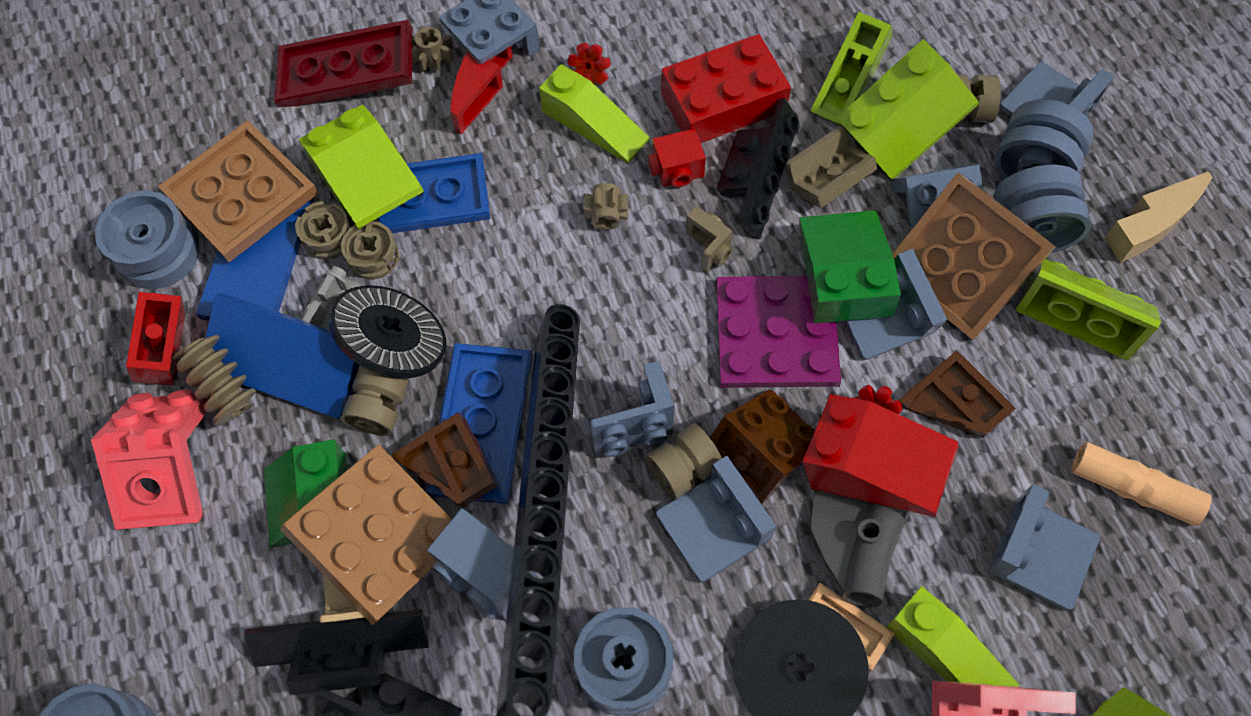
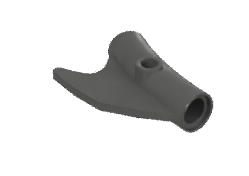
M815 490L811 534L827 568L843 591V599L850 604L860 607L880 606L883 603L890 562L901 531L911 512Z

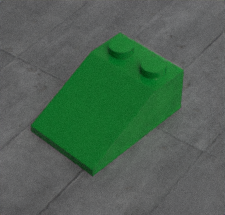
M876 210L799 217L814 323L893 317L901 292L895 260Z

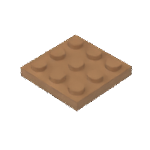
M248 120L158 186L161 192L173 201L188 221L228 262H231L318 194L315 185Z
M957 173L893 252V257L895 259L898 254L913 249L946 318L968 337L975 340L1056 246L964 175Z
M378 444L287 520L280 530L351 604L374 625L432 569L435 560L427 549L452 519Z

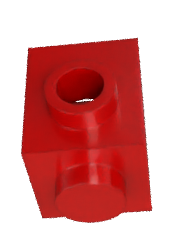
M695 128L653 138L652 154L647 156L651 175L659 176L662 187L670 185L683 187L694 179L705 177L706 157Z

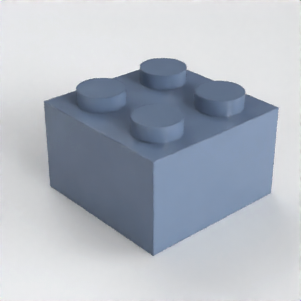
M462 508L427 549L435 560L432 568L440 575L439 578L457 593H460L463 588L468 590L466 595L473 601L472 604L492 620L498 614L506 620L514 547ZM528 571L532 576L537 577L536 572Z

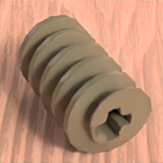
M218 334L198 339L182 348L172 357V360L180 359L176 367L180 373H189L185 380L190 387L199 386L194 394L198 400L209 399L204 405V410L207 413L218 412L213 419V423L217 427L232 421L251 409L254 403L250 404L249 400L256 393L254 388L243 391L240 389V386L247 379L245 374L236 377L231 376V373L238 366L236 361L223 364L222 360L229 353V350L227 348L216 351L213 349L214 345L221 339Z

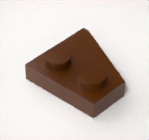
M957 350L899 399L902 407L981 438L986 437L1016 409Z
M459 412L392 453L394 460L412 470L421 479L464 507L500 485L465 416Z

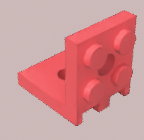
M179 390L170 393L168 396L153 397L150 393L133 395L127 399L121 408L111 416L109 421L91 439L115 530L199 523L202 518L203 509L186 440L207 413L204 410V405L209 399L198 400L191 390ZM150 478L155 480L159 484L161 491L157 493L147 491L142 486L141 479Z
M932 680V716H1027V710L1076 714L1075 693L1016 686Z

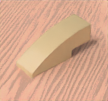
M1205 172L1143 195L1129 213L1130 216L1116 221L1104 238L1118 261L1121 263L1141 254L1170 233L1202 196L1213 178L1211 174Z

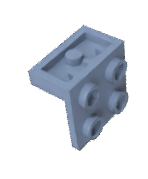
M464 0L440 15L441 24L478 64H483L510 46L516 50L521 48L529 57L540 50L537 24L514 0Z
M1039 62L1001 102L999 109L1012 117L1014 110L1023 103L1045 99L1071 105L1088 116L1099 104L1115 76L1101 69L1092 80L1085 78L1080 84H1077L1046 63Z
M980 164L893 178L892 186L894 192L906 193L911 230L957 173H961L983 190Z
M913 249L898 254L894 259L901 292L894 316L845 321L863 360L871 359L932 335L947 321L946 315Z
M660 360L643 365L644 380L638 381L641 395L639 397L640 407L589 421L595 455L604 453L606 457L618 456L625 453L630 445L644 442L645 446L658 445L668 439L667 435L673 434L674 404Z
M728 456L713 464L711 478L691 489L677 500L665 505L656 513L657 519L700 583L706 582L770 541L776 529L775 523Z
M1032 484L1017 499L987 572L1065 611H1069L1074 608L1099 543L1100 535L1051 512L1049 508L1044 506L1049 491Z

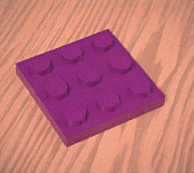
M807 276L717 277L720 388L840 387L841 372L836 322L814 323Z

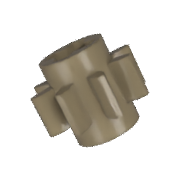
M440 27L421 28L413 36L412 62L420 61L423 71L427 68L441 70V66L445 61H452L450 50L453 49L450 35L442 37Z
M601 183L594 186L592 194H584V219H591V224L600 230L617 228L620 224V219H628V194H620V188L611 183Z

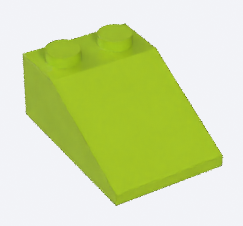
M363 104L345 111L340 117L323 126L312 129L309 134L298 139L314 170L358 229L424 192L422 186L383 128Z

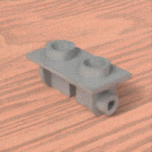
M333 266L330 271H325L323 279L300 320L329 329L328 317L336 298L348 289L361 286L360 283L345 279L346 272L336 266Z

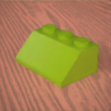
M922 39L840 114L837 120L847 129V132L867 154L875 157L878 166L892 180L898 177L980 103L951 66Z
M1047 259L1031 275L1015 310L1127 361L1156 332L1161 323L1158 307L1144 302L1142 298L1121 292L1107 286L1099 279L1089 278L1068 269L1062 263L1052 262Z

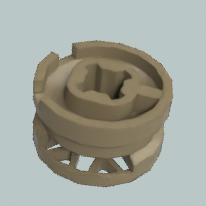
M324 201L312 203L304 208L306 212L301 217H297L295 228L296 234L308 254L316 259L323 260L341 256L343 236L352 227L343 208L334 202L332 205L325 204Z
M371 221L359 229L354 225L343 236L341 242L342 255L353 274L368 280L383 278L397 266L399 249L393 234L384 224ZM391 261H395L393 266L389 264Z

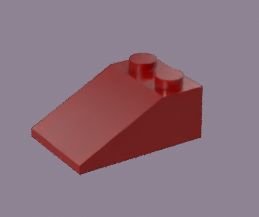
M830 394L802 462L811 489L935 517L959 445L958 441L871 401Z

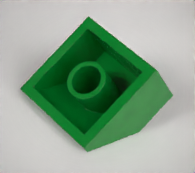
M335 439L292 447L264 468L269 544L271 548L293 544L280 530L282 525L348 470L346 454Z

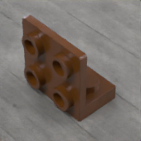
M769 389L726 414L709 438L716 446L721 458L728 456L756 498L763 504L774 494L789 473L803 464L802 461L815 429L801 419L783 398Z

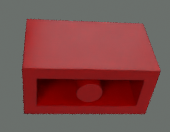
M139 292L126 362V369L132 382L174 385L178 360H172V357L180 351L186 315L181 296Z

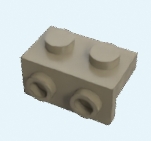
M838 126L786 162L791 189L798 196L819 208L832 202L839 195L877 170L875 157L851 146L847 129L842 126Z

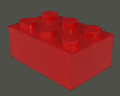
M760 33L661 68V95L681 132L695 128L700 143L771 118L774 115L779 99L786 98L789 102L791 86Z

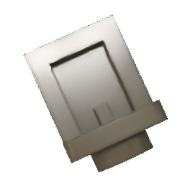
M695 206L687 215L686 234L706 247L702 254L701 270L708 273L715 264L721 267L730 257L733 251L731 247L733 231L725 226L722 220L714 213L705 212L698 206Z

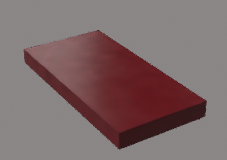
M403 20L278 46L274 103L278 108L296 107L412 84L413 26L409 20Z

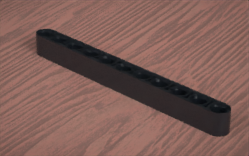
M555 304L547 308L536 338L496 716H523L515 710L514 703H521L529 707L533 716H547L552 701L580 329L579 315L573 308L564 304ZM534 532H539L545 537L538 536ZM528 571H534L541 575L542 578L534 577ZM523 613L534 614L540 622L529 620ZM518 657L530 658L537 668L523 665Z

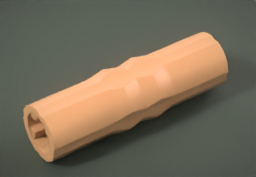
M1087 441L1079 448L1071 467V473L1112 490L1120 497L1132 499L1141 506L1156 509L1195 527L1204 520L1210 508L1211 494L1171 478L1158 469L1148 468L1139 461L1124 458Z

